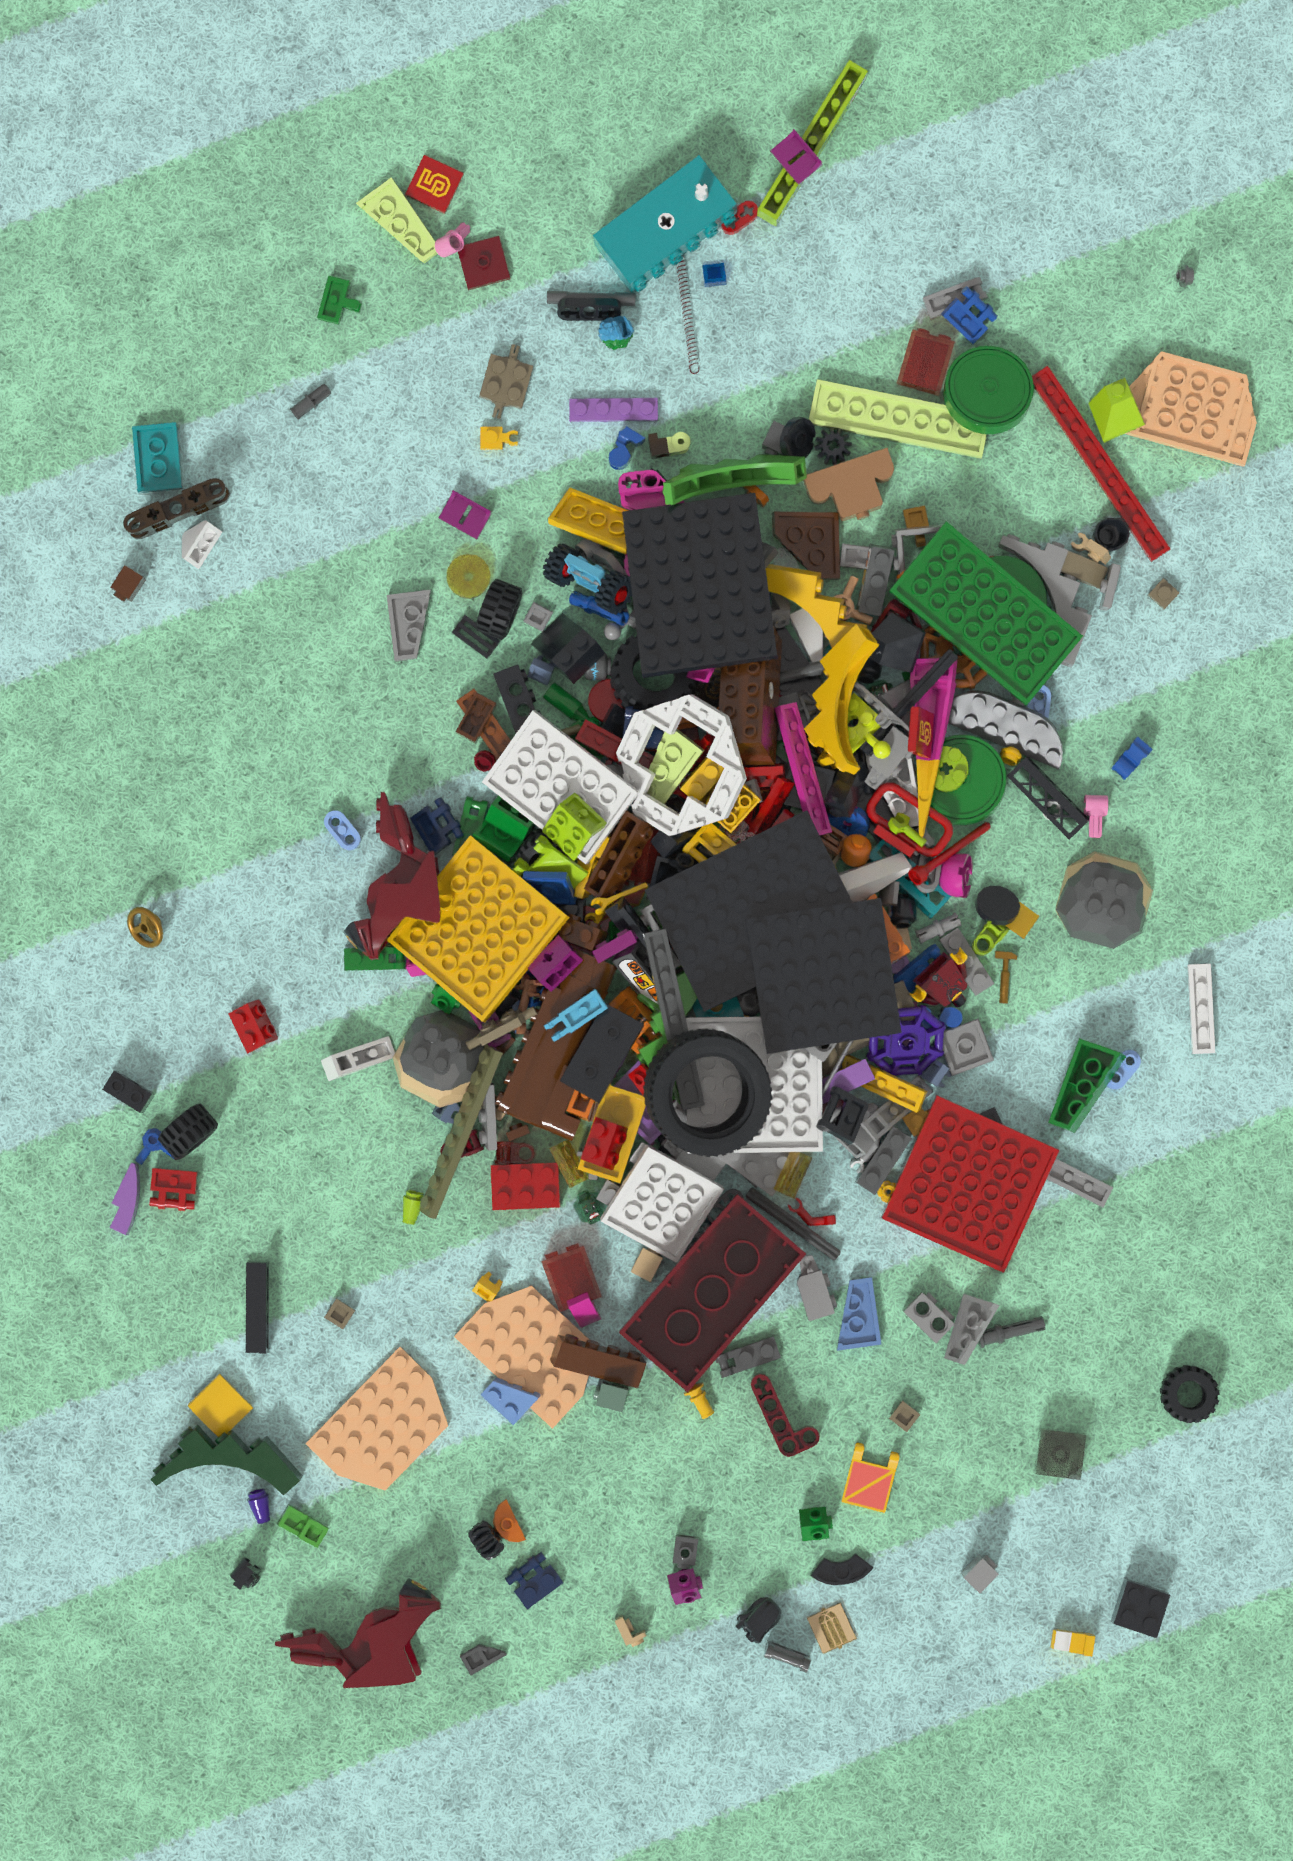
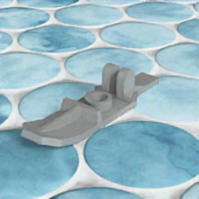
M855 683L853 691L857 692L873 709L880 712L875 721L881 728L886 729L891 723L903 726L909 732V727L864 686Z

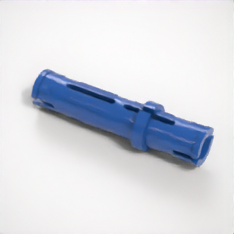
M578 591L571 593L569 597L571 605L584 609L588 614L599 615L621 626L627 624L629 620L628 612H618L615 615L597 606V602H595L596 597L586 596Z

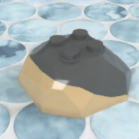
M1094 851L1067 866L1055 911L1070 937L1115 949L1142 933L1153 889L1138 863Z
M442 1010L415 1018L392 1057L400 1087L439 1108L461 1102L471 1082V1075L478 1065L479 1055L485 1045L482 1046L480 1044L469 1050L466 1041L473 1039L479 1034V1028L452 1013L449 1015Z

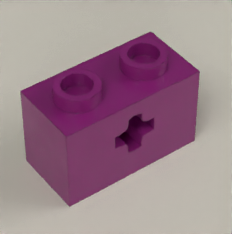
M558 935L536 957L528 969L542 985L552 992L583 959L570 944Z

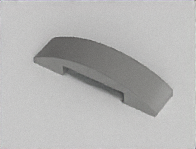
M920 1076L915 1077L909 1082L928 1091L925 1099L933 1093ZM888 1100L860 1125L875 1142L911 1110Z

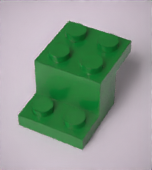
M498 795L491 804L485 820L473 833L472 837L509 863L532 832L535 824Z

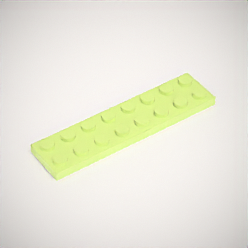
M818 379L816 382L809 420L813 425L826 428L833 427L836 430L840 428L846 432L982 459L987 434L976 433L961 426L950 415L946 405Z

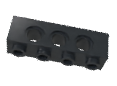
M518 664L493 673L515 733L518 732L532 710H535L533 703L536 702L533 690H528L525 682L529 680L525 669L520 670ZM513 685H519L522 687V692L517 696H513L510 694V688ZM523 705L530 708L529 714L524 717L517 713L518 708Z

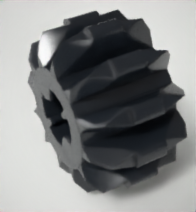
M830 427L829 435L825 430H822L821 435L823 438L816 437L815 441L819 445L814 446V450L821 451L817 455L818 459L826 456L824 464H828L829 459H832L833 466L837 465V458L843 463L845 462L843 455L850 456L851 454L846 448L852 447V442H845L848 440L849 435L845 434L841 437L842 429L840 428L837 434L834 433V428ZM833 442H836V447H839V449L834 448V450L831 451L829 449L830 445L827 446V444H832Z
M483 1520L469 1530L468 1537L477 1552L489 1561L497 1557L503 1551L504 1544L501 1538L488 1522Z

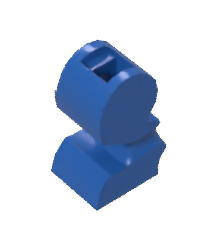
M627 426L622 431H619L617 441L615 442L617 448L612 449L609 453L610 466L615 470H622L627 467L631 460V455L626 445L632 443L634 446H640L645 442V437Z
M1136 737L1130 744V748L1124 751L1111 769L1115 770L1125 780L1137 768L1141 760L1146 758L1153 749L1139 737Z
M953 1007L942 1008L937 1017L939 1021L945 1023L946 1027L950 1028L959 1026L963 1018L962 1013ZM923 1018L921 1022L923 1027L926 1029L931 1028L932 1025Z

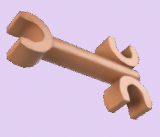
M527 973L522 976L521 984L514 986L517 990H523L518 1009L520 1008L522 1012L527 1010L530 997H540L541 994L537 993L536 986H543L538 980L530 979ZM523 1022L520 1027L514 1029L517 1034H525L527 1029L526 1022Z

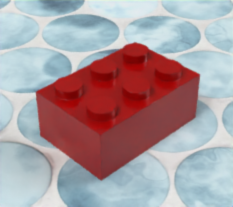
M559 1162L491 1165L492 1210L560 1208Z

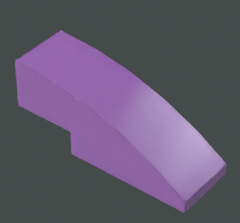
M866 1059L836 1072L822 1098V1104L829 1101L831 1097L830 1091L833 1086L849 1092L875 1079ZM829 1076L822 1079V1089Z
M136 1163L130 1164L112 1201V1204L118 1206L119 1209L110 1228L124 1235H129L138 1209L140 1175L138 1164Z

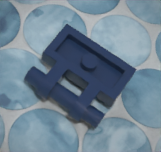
M442 797L434 801L438 807L436 810L433 811L431 806H425L410 817L428 850L434 851L435 855L452 843L448 836L449 834L453 833L456 839L464 835L460 822L455 820L450 812L452 810L448 803L444 802ZM442 816L447 822V825L445 827H443L440 821L438 820Z
M542 1552L536 1556H530L525 1564L519 1568L515 1567L511 1570V1574L505 1578L509 1585L515 1581L519 1582L521 1586L515 1589L514 1592L526 1609H529L564 1583L551 1564L544 1569L541 1567L540 1563L546 1560ZM534 1569L537 1574L527 1581L524 1575Z

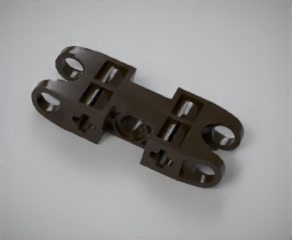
M217 478L209 479L182 490V494L163 502H154L128 514L123 521L124 528L134 539L146 538L172 527L171 524L192 515L195 517L225 504L230 496L229 490L222 480ZM216 489H222L220 493L213 494ZM175 504L182 505V510L178 514L171 512ZM131 518H134V520H132V521L129 523V525H127V524H128V521H129ZM140 523L137 529L132 530L135 524Z

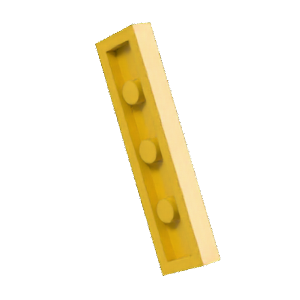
M848 1054L845 1056L842 1068L839 1071L861 1060ZM868 1064L875 1079L861 1087L916 1113L920 1111L928 1091Z

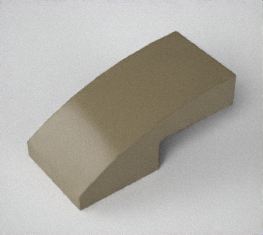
M1068 551L1060 573L1071 575L1082 583L1100 589L1101 582L1105 579L1108 568Z

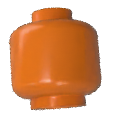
M852 834L846 837L841 849L842 860L851 867L865 865L871 853L869 839L860 834Z

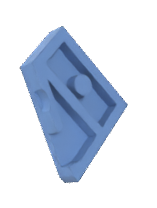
M496 1377L482 1392L481 1396L514 1425L537 1401L541 1394L536 1391L534 1393L524 1391L522 1386L509 1384L507 1381Z

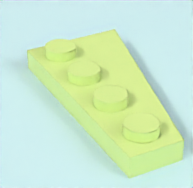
M393 178L388 179L356 203L423 263H426L438 254L435 250L434 238Z
M678 729L672 735L664 732L649 768L656 775L647 794L666 804L704 752V749Z

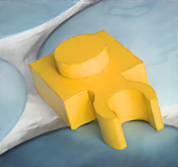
M480 427V449L503 450V443L517 446L518 442H512L509 438L511 435H518V432L512 430L508 433H503V427Z

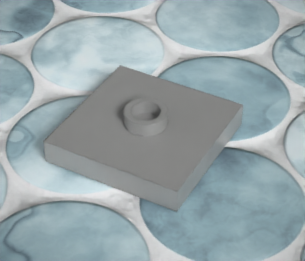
M979 1019L944 1031L943 1051L951 1076L994 1061Z

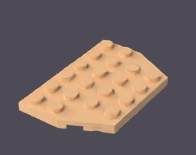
M1161 351L1130 385L1145 425L1125 434L1244 467L1257 424L1247 375Z
M533 1286L497 1298L492 1302L484 1303L454 1336L498 1378L507 1381L509 1384L522 1386L524 1391L540 1393L541 1396L530 1408L552 1429L584 1394L589 1376L556 1368L551 1363L550 1358L558 1335H574L579 1338L578 1340L584 1342L590 1339Z
M400 1346L305 1444L338 1476L386 1490L449 1425L433 1378Z

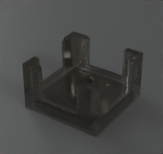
M1039 1427L1037 1461L1034 1464V1473L1081 1480L1086 1434Z

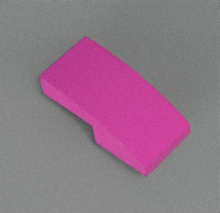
M587 1292L567 1301L572 1315L581 1328L601 1320V1316Z

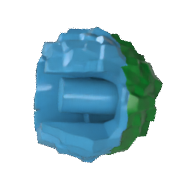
M625 316L610 317L601 321L598 336L608 348L616 350L627 347L630 339L633 337L634 329L632 323Z

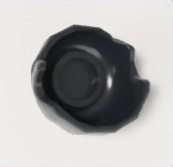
M1121 518L1102 519L1097 523L1093 532L1095 542L1108 551L1120 549L1128 542L1130 535L1128 525Z

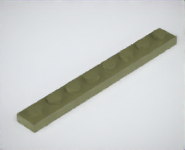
M486 1044L484 1050L479 1055L478 1065L471 1075V1082L467 1092L463 1095L459 1112L454 1117L453 1127L450 1134L446 1137L445 1146L442 1154L438 1157L434 1174L429 1179L426 1194L421 1199L419 1210L429 1218H437L503 1053L493 1046Z

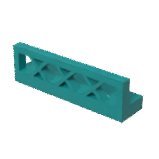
M882 839L871 851L867 863L883 859L877 851L884 844L891 849L892 855L901 852ZM904 854L912 868L915 867L916 864ZM908 873L895 880L899 882V892L913 899L916 902V907L930 919L951 897L938 884L934 891H938L944 898L936 906L930 900L929 893H926L925 896L913 885L910 878L909 881L905 878L909 877Z

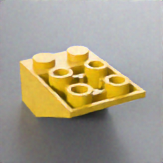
M705 757L684 780L680 790L687 796H693L707 805L724 767ZM744 783L729 817L717 822L732 833L761 799Z

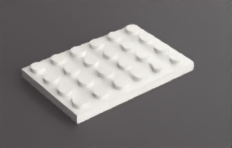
M532 710L482 781V783L542 830L557 806L575 792L607 822L601 831L590 838L578 856L585 864L590 862L639 794L637 789L536 710Z

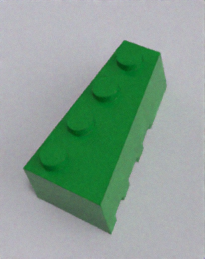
M1079 1038L1048 1123L1076 1133L1126 1056L1115 1050Z

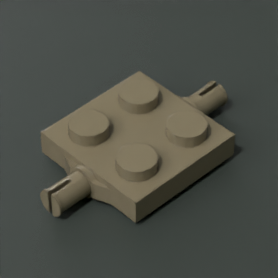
M511 345L508 357L490 355L479 398L490 400L495 404L493 418H496L497 410H499L497 419H501L504 407L511 406L522 409L533 365L522 363L517 359L520 349L518 345L516 346L515 353H513L515 345Z
M534 1006L523 1012L520 1008L515 1011L512 1008L504 1012L502 1018L494 1021V1019L482 1024L483 1028L480 1029L476 1037L466 1041L469 1050L480 1044L484 1046L520 1027L527 1019L538 1015Z

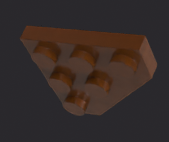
M774 511L772 513L773 536L806 570L820 572L821 579L839 580L838 513Z

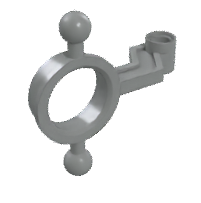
M585 538L575 545V549L587 561L591 559L594 564L601 566L609 573L616 570L627 576L625 569L613 554L603 550L605 546ZM622 608V611L628 612V609ZM629 616V620L624 626L615 622L608 623L604 628V635L609 640H616L620 637L622 629L626 625L636 629V622L632 621Z

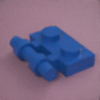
M966 286L961 291L966 300L961 303L955 298L941 315L966 339L974 344L988 329L983 324V321L988 318L991 322H994L998 315L993 311L991 305L985 304L979 298L980 295L975 290L972 291ZM973 305L980 310L976 316L969 310Z

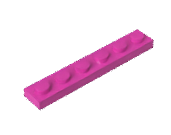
M797 702L775 707V712L802 811H808L819 835L831 833V826Z

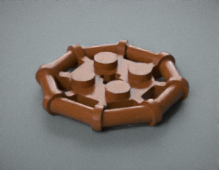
M930 625L924 630L926 634L920 649V659L941 658L948 649L954 651L952 648L954 645L942 635L939 638L933 635L936 630ZM929 642L935 644V656L929 657ZM957 654L956 674L963 673L966 679H955L956 688H969V690H973L988 674L980 669L972 676L970 669L976 664L965 654L961 656Z

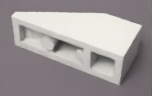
M803 608L791 613L790 622L810 663L820 661L823 658L822 628Z
M389 1036L331 1055L321 1060L328 1081H332L390 1060L394 1056L395 1051Z

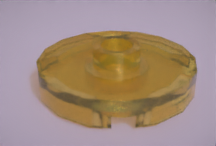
M467 554L458 556L450 563L447 568L446 578L448 586L454 594L461 598L472 599L479 597L486 591L490 584L491 575L488 565L482 558L477 555ZM467 573H471L473 575V578L470 581H467L464 578Z

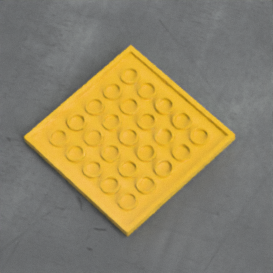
M470 835L437 876L440 898V922L433 923L406 917L389 936L387 941L477 1018L486 1023L526 973L531 963L546 948L570 917Z

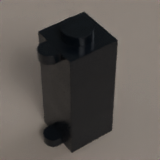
M857 761L860 770L855 775L838 770L824 800V804L832 816L851 818L865 788V780L869 774L863 761Z

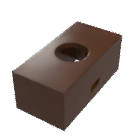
M476 693L455 731L456 734L476 744L497 703ZM480 713L483 716L482 724L478 726L473 725L470 721L471 715Z

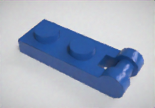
M933 944L925 949L893 976L894 983L903 980L910 994L916 989V984L913 980L930 965L927 961L930 958L935 960L941 955L939 947Z

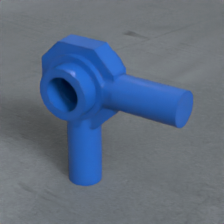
M148 1129L142 1137L144 1147L135 1158V1161L140 1165L144 1163L151 1151L162 1150L172 1157L158 1141L161 1134L159 1129Z

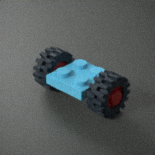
M564 543L553 547V552L550 551L548 553L549 558L545 559L547 563L543 565L545 579L560 587L568 586L570 581L573 582L575 580L577 584L595 593L597 606L615 615L618 612H623L622 608L626 609L627 602H631L632 589L630 577L616 570L610 571V574L607 573L605 575L606 571L601 566L589 564L578 550Z

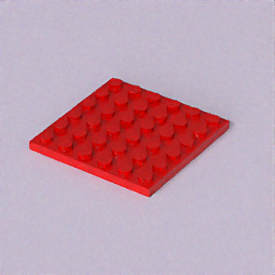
M936 1095L881 1218L1004 1273L1059 1153V1149Z

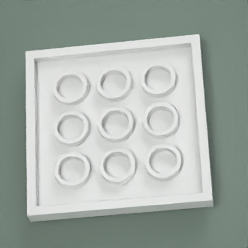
M647 1144L600 1220L677 1263L722 1194L724 1187Z

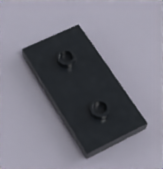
M606 1004L608 1008L595 1018L560 1079L561 1083L599 1104L644 1027L643 1023Z

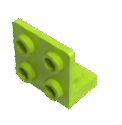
M574 792L557 806L542 831L574 861L578 858L590 838L601 831L607 822Z

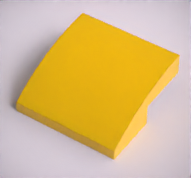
M220 1373L188 1404V1407L217 1437L223 1432L227 1434L253 1409L252 1405Z

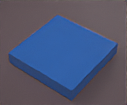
M523 872L522 878L553 904H576L577 897L574 896L575 892L567 872Z

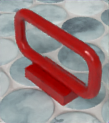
M886 782L880 785L867 804L868 817L877 824L873 833L910 859L916 851L926 857L939 855L952 838L953 826L951 821L930 806L928 816L944 827V834L933 848L920 847L903 832L894 834L888 826L889 821L876 813V805L888 791L894 792L917 809L918 798L896 783Z

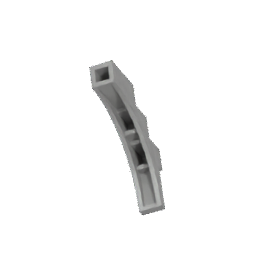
M1008 534L1007 537L1003 535L998 547L1014 554L1037 572L1048 592L1054 612L1083 635L1081 640L1061 663L1072 668L1092 615L1087 614L1088 610L1077 606L1075 609L1071 608L1080 582H1077L1076 578L1071 575H1060L1068 550L1064 549L1065 546L1054 541L1052 544L1047 543L1045 549L1041 550V546L1036 543L1028 542V544L1020 542V538Z

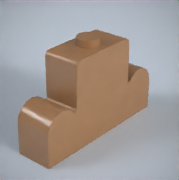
M884 448L807 474V479L803 480L808 497L814 504H824L831 496L841 521L855 517L857 520L869 517L870 512L881 509L883 501L876 482H888L892 478L894 465L888 448Z

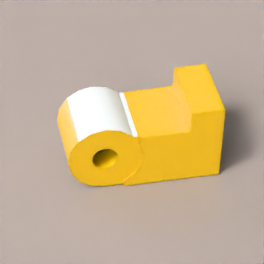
M1053 1629L1050 1648L1092 1657L1096 1636L1090 1633Z

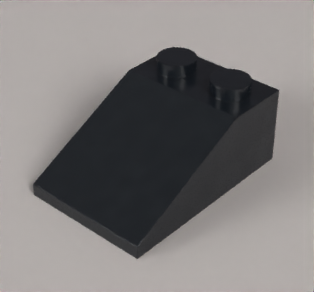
M563 613L531 643L540 654L573 684L605 654L595 639Z

